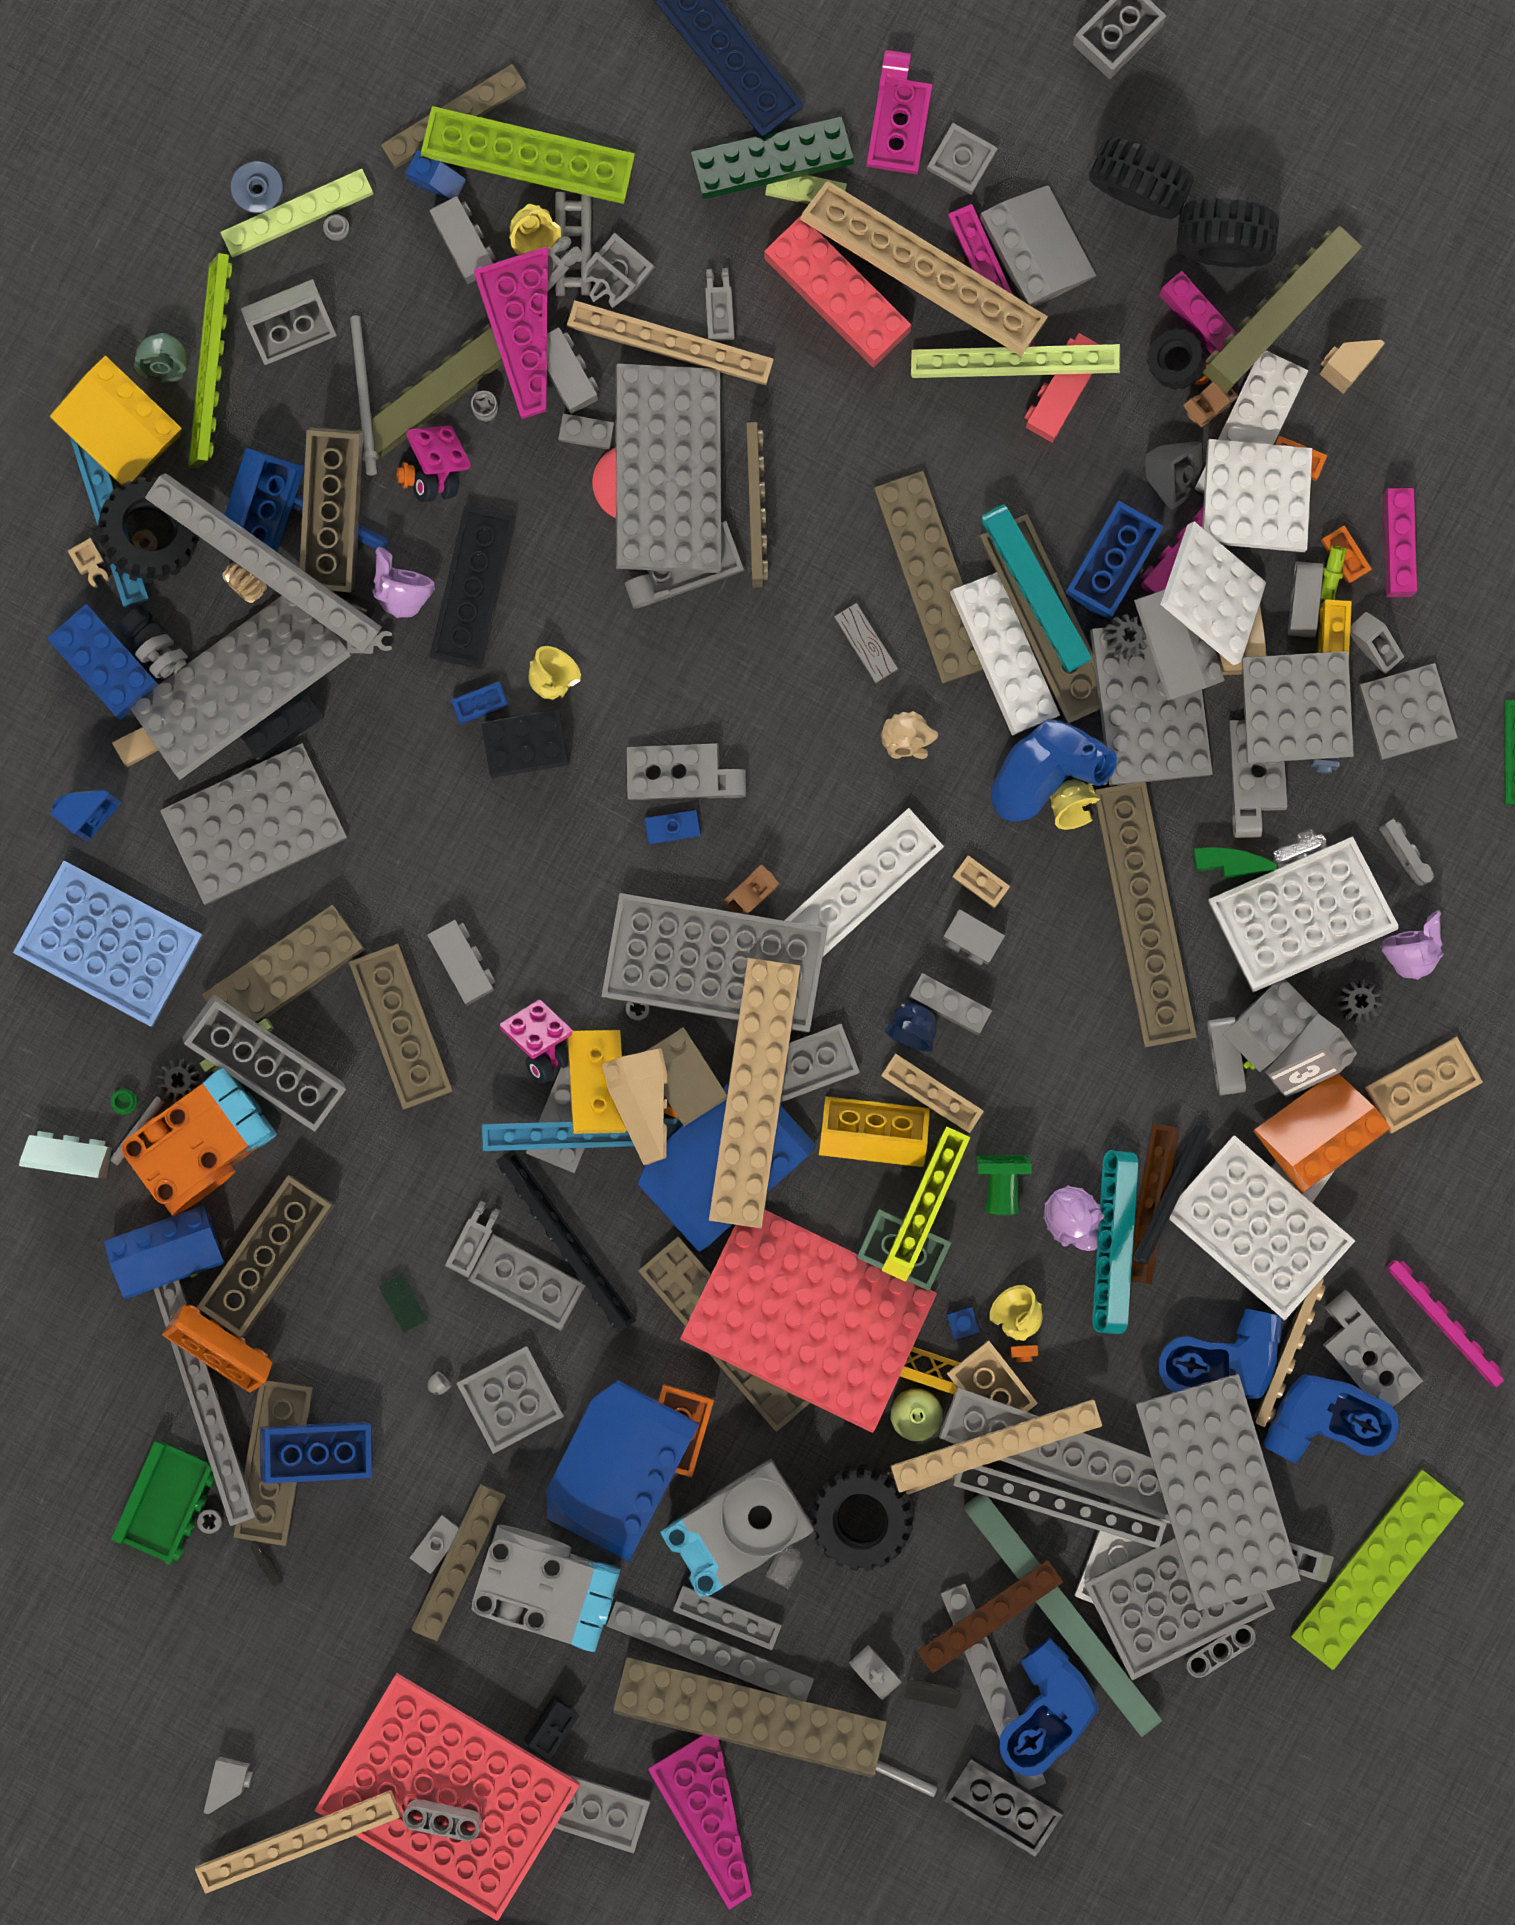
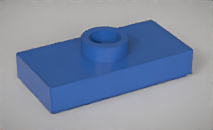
M500 681L451 699L460 725L509 707Z
M696 810L645 818L649 845L701 837Z

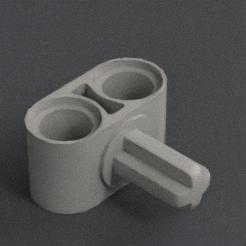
M869 1645L849 1662L857 1674L882 1700L902 1683L900 1678Z

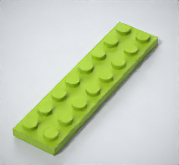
M434 106L431 108L421 150V157L621 204H624L635 156L634 153Z
M218 253L209 263L188 468L199 469L213 455L214 445L210 443V434L215 431L216 417H212L213 407H217L219 392L215 391L216 381H220L221 366L218 365V356L223 354L224 340H220L221 330H225L227 315L223 314L224 304L227 305L229 299L226 279H230L232 272V263H228L229 255Z
M1420 1470L1290 1636L1330 1669L1334 1670L1464 1503L1425 1471Z

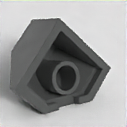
M1194 441L1161 445L1145 455L1146 478L1168 508L1174 509L1187 501L1192 492L1189 486L1193 476H1199L1203 466L1202 442Z

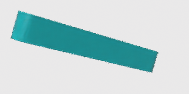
M1002 504L980 516L986 531L1065 670L1069 673L1091 661L1088 649L1006 505Z
M1109 1150L1103 1158L1100 1208L1104 1218L1100 1220L1098 1227L1092 1317L1093 1328L1098 1333L1123 1334L1128 1325L1138 1178V1158L1133 1152Z

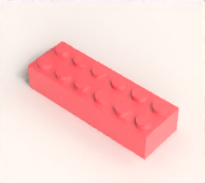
M800 216L764 251V259L874 368L910 333L911 324L815 228L800 220Z

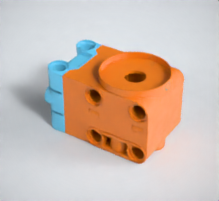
M224 1068L212 1074L204 1083L160 1115L145 1123L138 1131L129 1136L121 1146L123 1156L155 1200L164 1204L172 1216H176L190 1208L221 1186L236 1172L233 1167L235 1164L277 1135L266 1117L261 1115L262 1109L249 1092L244 1091L245 1089L239 1080L231 1076Z

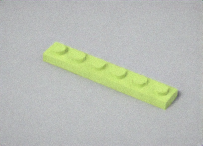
M360 169L220 233L233 258L373 195V191L363 169Z

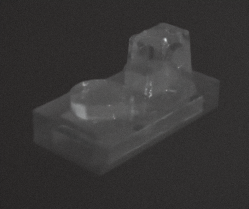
M1312 829L1298 833L1297 839L1299 843L1284 846L1273 853L1277 869L1327 848L1324 836L1322 834L1316 835Z

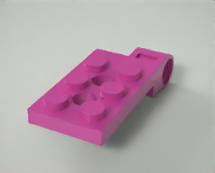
M885 50L866 167L918 175L932 84L907 80L911 58L910 53ZM898 113H903L907 116L908 121L904 125H897L893 121V117ZM894 138L901 139L904 143L903 148L900 150L891 149L889 146L890 140Z

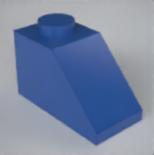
M417 150L406 172L409 182L446 200L456 196L459 197L466 183L465 178L443 162L421 157V151Z

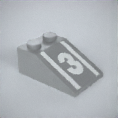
M1317 1014L1265 1073L1282 1095L1288 1098L1340 1073L1346 1066L1351 1064L1357 1052L1339 1028L1320 1014Z

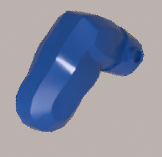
M1047 719L1030 735L1019 741L1009 752L991 789V800L994 810L1000 817L1009 821L1028 820L1039 813L1049 797L1062 785L1067 776H1073L1076 779L1098 786L1106 783L1115 771L1117 764L1116 753L1079 728L1062 721Z
M1244 1309L1236 1333L1239 1334V1338L1235 1344L1209 1343L1189 1336L1175 1338L1164 1348L1159 1359V1373L1164 1385L1171 1391L1177 1392L1239 1374L1246 1399L1262 1397L1271 1382L1276 1366L1277 1344L1281 1343L1282 1318L1275 1314Z
M1304 1374L1291 1385L1280 1402L1262 1446L1297 1464L1312 1443L1309 1440L1319 1433L1329 1439L1345 1443L1361 1455L1375 1456L1387 1450L1395 1441L1399 1429L1398 1416L1390 1403L1374 1397L1351 1384Z
M1051 1638L1044 1640L1020 1660L1033 1685H1038L1040 1695L1028 1704L1022 1715L1006 1725L1000 1735V1753L1005 1764L1015 1773L1028 1777L1042 1774L1057 1758L1070 1749L1098 1712L1096 1699L1087 1681L1068 1661V1655Z

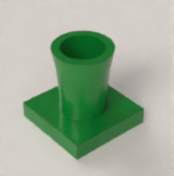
M975 1155V1166L978 1174H989L984 1212L996 1215L1021 1213L1018 1194V1174H1032V1163L1029 1156Z

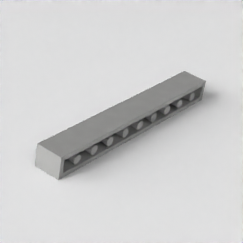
M166 473L158 477L145 498L361 652H364L370 646L382 627Z

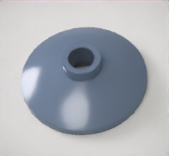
M260 161L246 163L233 175L231 193L237 205L245 211L251 213L266 212L272 209L282 196V179L277 170L267 163ZM261 186L263 190L261 193L256 194L253 192L254 188Z

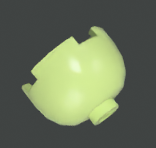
M911 1388L901 1392L894 1399L890 1420L895 1431L903 1438L910 1441H923L932 1437L939 1430L943 1421V1409L939 1400L931 1392L924 1389Z

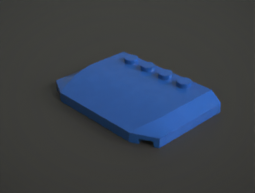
M727 1084V1085H725V1086L723 1087V1090L725 1091V1093H726L727 1095H728L729 1084ZM727 1100L686 1126L682 1124L667 1138L666 1158L644 1165L641 1176L637 1181V1184L699 1252L709 1246L732 1225L709 1221ZM781 1105L779 1107L767 1193L809 1156L817 1146Z
M618 1380L591 1400L547 1488V1519L630 1562L700 1423Z

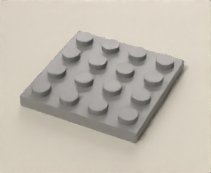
M1348 651L1242 658L1247 763L1354 757Z

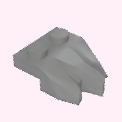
M614 233L598 253L596 252L585 265L582 281L586 283L594 281L596 283L589 294L593 302L603 295L609 294V304L613 308L634 293L655 266Z

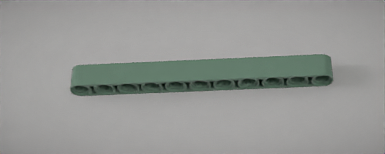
M977 1494L962 1506L1018 1579L1040 1565L988 1496ZM1056 1587L1036 1601L1141 1737L1162 1722L1155 1710L1059 1587Z

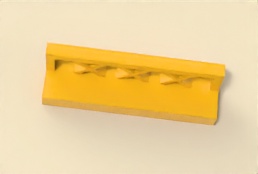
M1324 600L1320 604L1317 653L1348 651L1349 656L1352 601Z
M912 1347L911 1352L918 1355L911 1357L909 1354V1359L905 1364L911 1362L914 1369L904 1366L900 1376L955 1394L957 1386L954 1382L943 1379L938 1369L947 1364L957 1366L960 1362ZM921 1356L929 1357L934 1368L926 1372L918 1371L913 1360ZM933 1359L938 1360V1361L943 1362V1363L940 1364V1365H938V1366H936V1364H935V1362H934ZM936 1371L938 1377L930 1375L929 1373Z

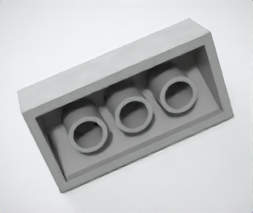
M1164 589L1134 601L1166 698L1171 700L1225 680L1215 650L1160 605L1165 592Z

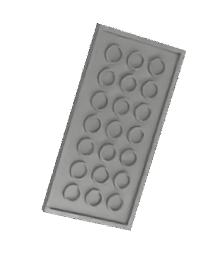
M633 364L616 365V569L720 573L721 457L719 370Z
M280 596L193 659L188 665L182 667L177 674L174 673L160 683L144 698L137 701L136 705L131 708V711L180 780L351 655L332 630L284 596Z
M620 893L601 997L739 1021L748 958L800 965L791 1030L810 1033L827 928Z
M1239 1374L1135 1404L1197 1611L1301 1581Z

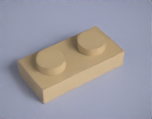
M967 856L952 876V878L993 908L996 907L1010 888L1008 884L970 856Z

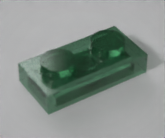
M403 1274L379 1286L403 1333L428 1320Z

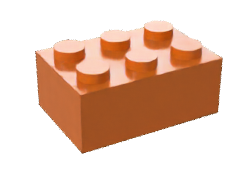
M663 1384L658 1402L700 1423L675 1473L692 1477L714 1398Z

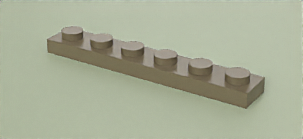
M513 64L441 108L481 117L525 90L526 84ZM430 115L381 144L383 151L395 169L413 159L417 150H422Z
M482 1484L479 1485L413 1624L412 1630L415 1633L438 1641L506 1497L503 1493Z

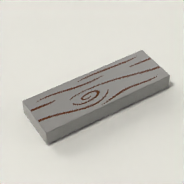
M857 603L834 616V619L875 684L898 670Z

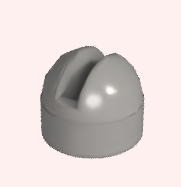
M436 1372L428 1380V1390L434 1395H441L451 1388L447 1378L440 1372Z

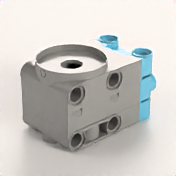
M770 1458L672 1521L660 1533L670 1550L680 1553L691 1571V1575L688 1578L695 1591L702 1598L703 1596L712 1595L743 1574L759 1567L770 1557L811 1534L814 1528L793 1491L788 1486L772 1458Z
M497 1525L472 1600L471 1610L482 1617L495 1620L498 1623L524 1629L572 1644L586 1651L595 1652L603 1626L607 1621L621 1569L607 1563L596 1562L571 1554L570 1546L554 1539L511 1526Z

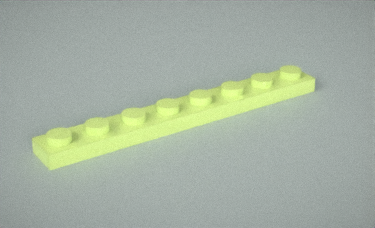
M1120 344L1028 347L1022 356L1007 347L912 350L911 376L912 378L1120 373L1121 348Z

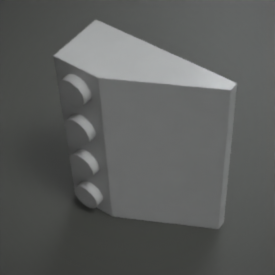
M1049 185L1006 200L981 213L980 223L1022 301L1033 308L1096 277Z

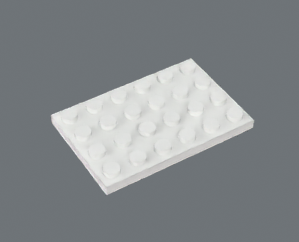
M1353 837L1209 899V904L1252 992L1398 930V924Z
M1233 1136L1180 1195L1169 1219L1284 1321L1355 1242L1352 1237L1236 1136Z

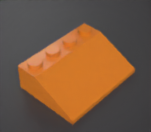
M1338 1073L1315 1085L1257 1127L1254 1132L1300 1193L1303 1194L1380 1138L1391 1127L1378 1110Z

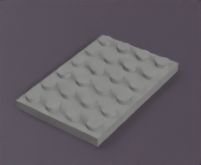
M1105 628L1090 630L1104 745L1113 750L1117 756L1116 768L1113 775L1109 778V786L1212 775L1202 689L1167 700L1147 639L1143 640L1147 647L1144 650H1140L1139 656L1134 657L1131 654V658L1125 660L1122 654L1117 658L1114 657V648L1109 651L1106 650V647L1111 642L1103 640V637L1109 634ZM1127 633L1122 636L1125 641L1130 638Z
M303 743L160 810L204 905H208L347 839V835Z
M1175 1537L1160 1544L1159 1549L1154 1547L1084 1582L1131 1680L1275 1609L1267 1591L1197 1611Z

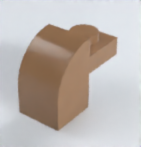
M1212 382L1199 395L1191 398L1183 406L1187 410L1188 417L1202 428L1224 411L1239 396L1232 388L1225 393Z
M761 864L741 885L731 892L722 904L729 912L748 915L775 890L779 882Z

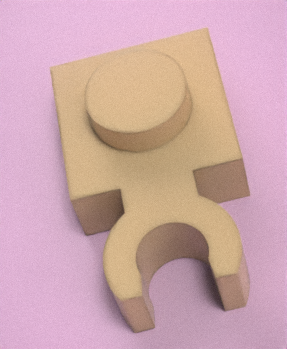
M91 538L68 550L80 574L83 575L89 572L88 581L94 588L98 587L95 583L97 575H103L106 581L110 580L108 573L99 568V565L104 563V560Z

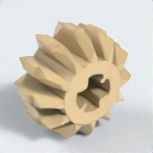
M236 562L230 563L222 573L224 581L234 592L249 603L259 599L267 589V585Z

